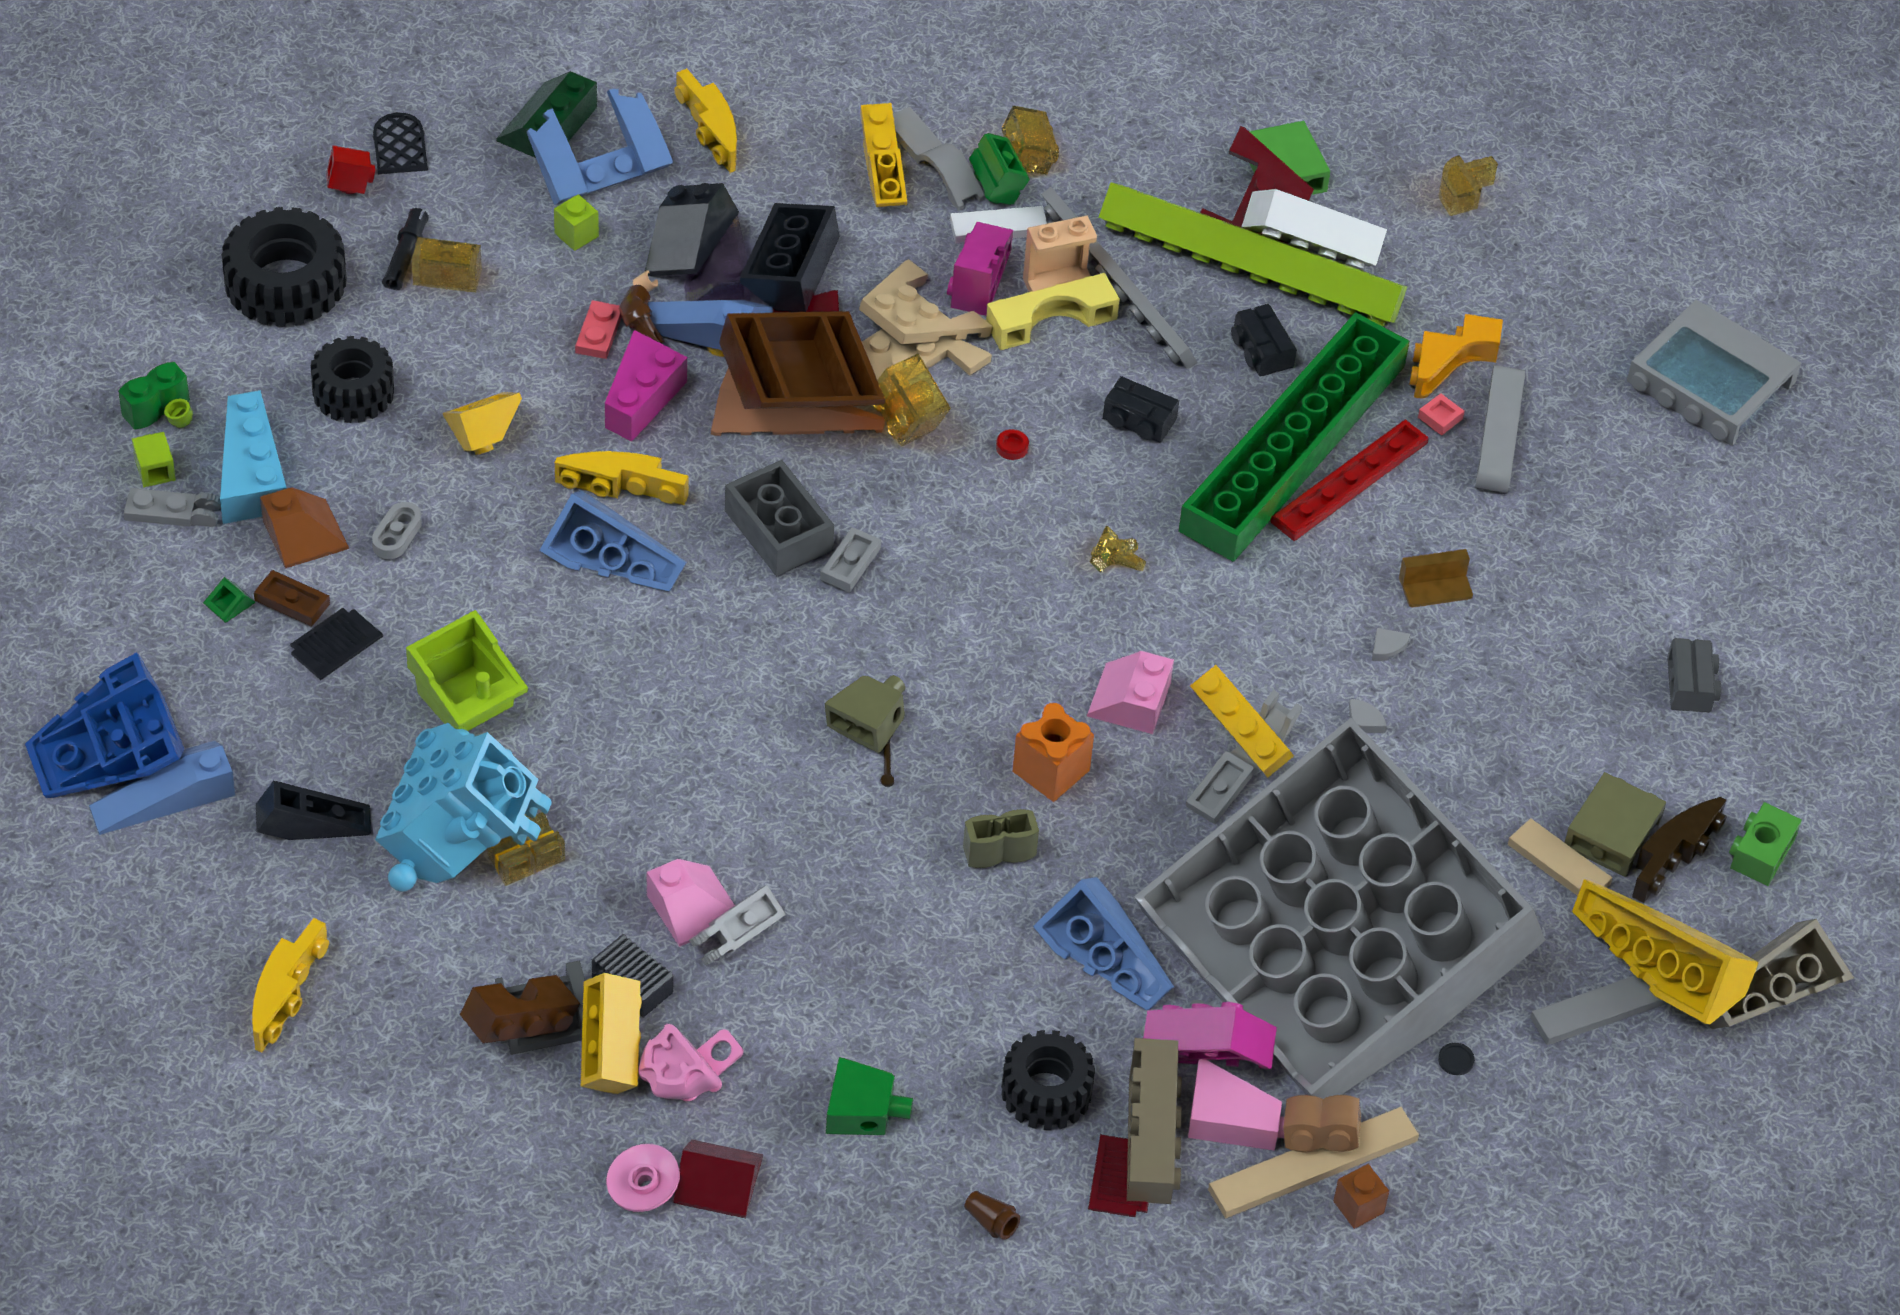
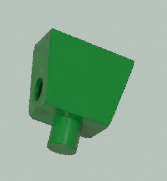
M839 1057L827 1111L826 1134L885 1135L889 1116L910 1120L913 1098L893 1095L895 1076L892 1073Z

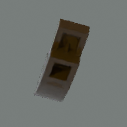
M1718 797L1688 808L1665 823L1649 838L1641 848L1636 868L1642 870L1636 880L1632 894L1634 899L1645 903L1651 893L1657 896L1666 881L1664 875L1667 871L1673 873L1681 860L1689 864L1696 854L1702 856L1711 841L1709 835L1712 831L1718 834L1726 821L1727 815L1723 814L1726 799Z

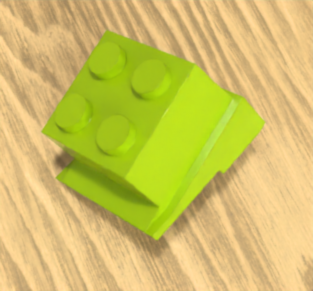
M476 610L406 647L407 668L415 676L418 694L444 724L449 723L455 729L469 731L513 707L514 699L528 692L527 685L499 647L498 640Z

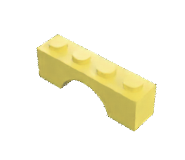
M1102 273L987 303L986 321L993 326L991 334L999 349L1004 350L1030 343L1032 328L1039 321L1048 317L1067 316L1081 321L1088 327L1117 320L1120 299L1106 274Z

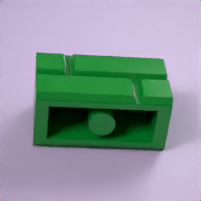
M991 133L984 134L978 143L979 148H975L969 157V161L975 170L974 175L981 182L985 190L984 196L989 201L995 204H1014L1021 194L1020 190L1025 188L1030 178L1008 138Z

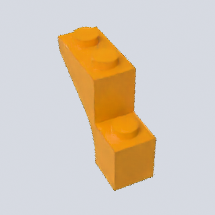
M1465 314L1463 326H1456L1455 335L1424 331L1422 343H1415L1413 362H1419L1418 367L1412 366L1409 385L1415 386L1414 397H1428L1462 364L1473 361L1496 363L1503 320Z

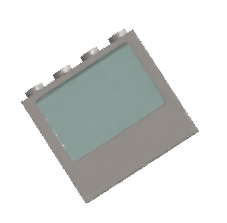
M1696 299L1631 361L1627 382L1632 384L1636 390L1643 391L1658 400L1662 406L1671 408L1681 414L1688 422L1697 424L1707 430L1714 438L1723 440L1733 446L1736 443L1740 426L1781 385L1789 390L1796 383L1801 362Z

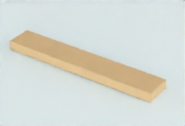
M1402 1107L1361 1122L1359 1148L1344 1152L1330 1151L1324 1148L1306 1152L1291 1150L1209 1183L1208 1191L1226 1219L1418 1141L1419 1134Z

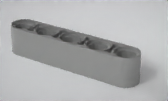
M1493 366L1476 477L1477 482L1475 484L1477 489L1508 493L1525 370Z

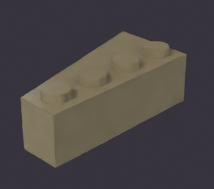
M1817 919L1797 922L1750 956V958L1759 963L1746 996L1711 1023L1709 1027L1716 1029L1735 1025L1768 1012L1771 1009L1787 1005L1810 994L1828 989V987L1854 979Z
M1134 1038L1129 1074L1127 1201L1171 1204L1173 1190H1180L1181 1168H1175V1159H1180L1181 1137H1175L1176 1128L1180 1129L1181 1107L1176 1106L1177 1098L1181 1097L1182 1077L1177 1076L1178 1040Z

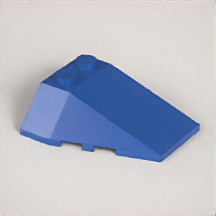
M137 652L104 670L98 676L101 680L86 694L83 692L79 693L74 698L76 703L61 717L58 714L54 716L25 743L45 798L59 797L149 776L181 758L184 747L165 698Z

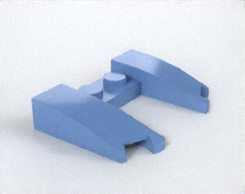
M619 89L607 91L627 147L577 163L553 109L547 110L542 115L547 121L537 132L532 128L527 131L554 205L565 202L577 194L583 196L666 168L673 163L665 140L642 93H637L636 98L620 96Z

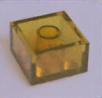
M919 353L886 368L878 379L879 387L885 397V403L873 405V407L878 412H881L887 422V430L893 439H897L901 446L933 432L951 409Z

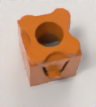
M1049 703L1044 707L1041 719L1036 722L1025 723L1021 727V731L1016 735L1012 772L1055 802L1090 771L1094 734L1086 723L1077 722L1067 715L1060 704Z

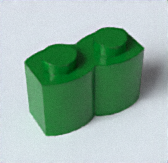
M167 362L155 367L147 376L128 381L118 391L122 417L134 430L146 428L158 421L162 415H165V407L172 400L185 399L188 402L190 401L187 375L175 362Z

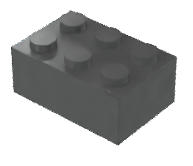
M779 460L725 485V512L776 577L833 551L834 524L783 460Z

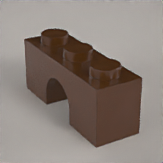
M557 975L529 979L520 998L510 994L502 983L473 987L461 1010L460 1016L480 1041L485 1044L567 1031L573 1022V1017L580 1002Z

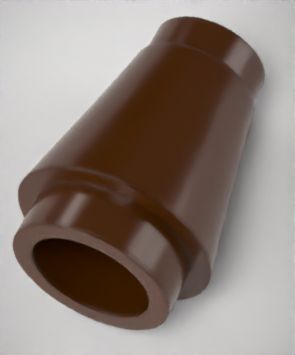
M979 1191L972 1192L966 1199L965 1209L970 1212L993 1238L1008 1239L1018 1228L1020 1215L1016 1213L1014 1206L982 1194Z

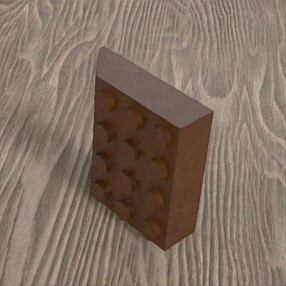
M849 311L727 314L719 344L744 409L882 405L885 403V397Z

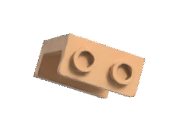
M1088 215L1027 228L1023 280L1029 292L1091 276L1087 269L1089 245L1097 241V234Z

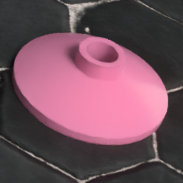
M640 1144L630 1147L615 1158L608 1170L606 1179L608 1192L613 1201L623 1209L633 1212L653 1210L667 1202L676 1191L680 1180L679 1166L672 1153L662 1146ZM651 1181L648 1185L640 1187L643 1182Z

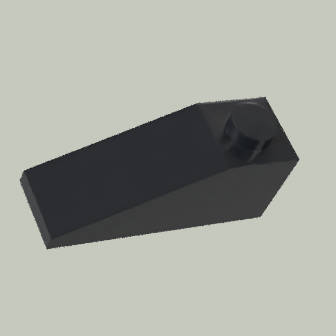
M273 780L256 803V832L286 840L368 836L371 834L370 805Z

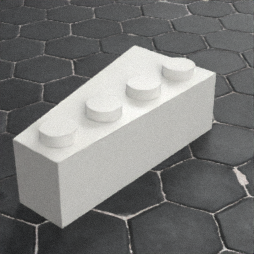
M1277 189L1252 192L1242 224V228L1261 233L1268 238L1289 242L1293 247L1317 251L1318 255L1331 260H1336V258L1345 260V265L1359 270H1363L1364 266H1376L1387 229Z

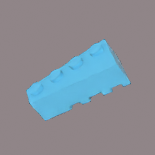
M261 390L228 396L220 492L223 524L262 517L260 497L286 489Z

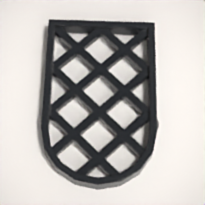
M395 112L381 117L375 123L373 140L378 175L428 171L424 141L425 132L420 120L408 113ZM405 119H408V120L413 121L414 123H412V124L408 127V126H406L405 124H403L402 122H403ZM388 120L393 124L386 129L381 124ZM417 125L420 133L414 130ZM397 126L404 129L400 135L392 132ZM377 129L382 131V133L378 137ZM408 133L416 136L411 142L403 138ZM386 135L395 138L389 144L382 140ZM420 139L422 143V148L415 145ZM399 141L406 144L401 150L394 147ZM378 144L384 146L380 152L378 151ZM410 148L418 151L413 157L405 153ZM388 150L396 153L391 159L384 156ZM422 154L424 163L417 160ZM401 156L408 160L403 165L395 162ZM379 158L386 162L381 168Z

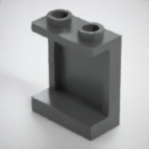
M580 960L566 963V976L559 977L580 1002L573 1017V1022L567 1031L501 1041V1043L508 1042L511 1055L582 1041L583 987L585 977ZM496 978L495 984L502 983L504 986L503 978ZM526 984L506 987V990L513 996L520 998Z

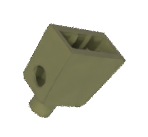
M891 675L884 683L869 676H861L824 703L827 726L837 733L880 753L904 719L905 711L902 695L905 691L904 682L895 675Z

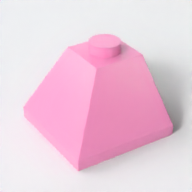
M676 859L647 872V897L679 947L690 943L689 939L709 927L710 922L735 906L710 866Z

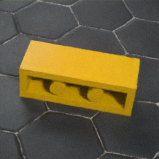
M603 973L584 981L580 1087L619 1094L638 1086V1057L641 1040L639 1018L642 1004L640 981Z

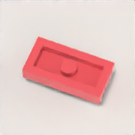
M592 300L575 345V353L607 359L622 318L619 305Z

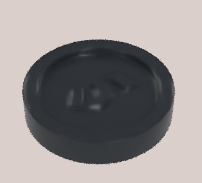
M1461 1043L1446 1044L1441 1048L1438 1056L1441 1068L1452 1075L1468 1073L1473 1068L1475 1061L1472 1050Z

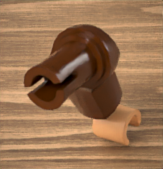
M647 270L633 280V286L629 288L619 306V311L626 327L633 328L641 334L663 344L665 340L651 320L652 310L648 306L651 298L649 292L658 286V280L656 279L651 282L648 278L649 271Z

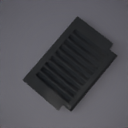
M341 608L292 642L290 646L295 650L291 652V655L318 679L322 680L382 638L383 633L355 609L348 612Z

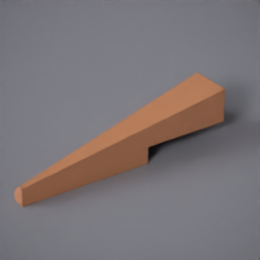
M728 367L719 390L711 435L721 436L722 433L740 432L741 435H751L752 432H773V435L824 434L825 431L841 430L844 433H854L855 430H875L876 433H882L885 417L853 406L744 409Z

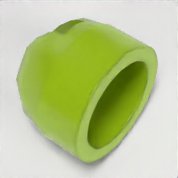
M185 399L172 400L165 407L164 413L167 420L177 428L189 425L193 419L192 408Z

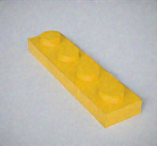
M1214 665L1190 685L1193 691L1267 778L1294 757L1288 747L1217 665Z

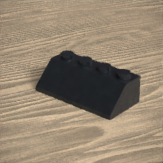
M774 203L739 277L740 283L774 310L806 312L840 237L835 206Z

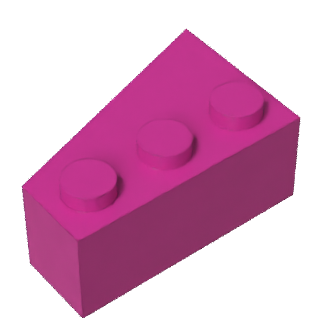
M976 222L971 233H967L964 247L954 264L953 277L951 276L948 284L947 295L952 296L951 308L967 312L975 311L977 314L987 315V303H991L994 300L1012 250V229Z
M634 330L605 401V428L632 442L687 383V357Z
M1223 1002L1221 1007L1195 1003L1192 1004V1008L1186 1009L1176 1005H1163L1162 1010H1147L1143 1038L1178 1040V1063L1198 1064L1199 1059H1227L1226 1066L1238 1067L1239 1060H1246L1259 1065L1261 1069H1271L1277 1027L1244 1011L1243 1005L1234 1002Z

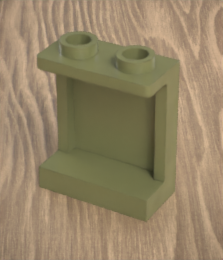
M1604 772L1568 827L1564 843L1585 858L1626 877L1644 841L1655 824L1659 825L1661 822L1666 801L1627 783L1621 778Z

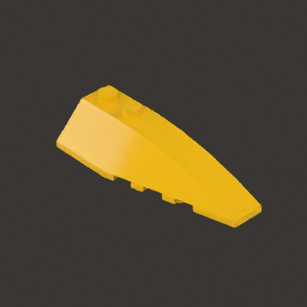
M1583 880L1572 912L1596 937L1602 938L1610 946L1609 950L1616 957L1622 958L1630 966L1629 970L1637 978L1643 979L1650 986L1649 990L1657 998L1705 1024L1710 1025L1746 996L1759 963L1670 916L1590 880Z

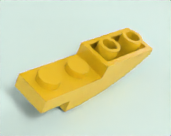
M687 68L677 72L676 87L674 88L675 95L681 104L685 103L689 107L694 120L698 122V128L696 129L698 141L701 145L708 146L717 164H723L730 173L736 170L737 136L734 118L727 101L714 82L703 87Z
M892 103L861 105L860 115L864 136L863 148L875 206L907 205L901 153L897 145Z
M597 451L557 457L554 462L556 483L570 489L579 488L590 491L600 497L609 496L618 499L623 489L634 495L658 498L664 503L685 505L689 496V476L662 469V458L630 452Z
M313 918L295 943L281 938L269 956L259 978L253 1001L252 1024L255 1050L262 1053L268 1043H275L282 1032V1025L289 1016L294 1017L300 1010L302 998L299 985H302L306 980L316 958L321 959L329 946L326 923Z

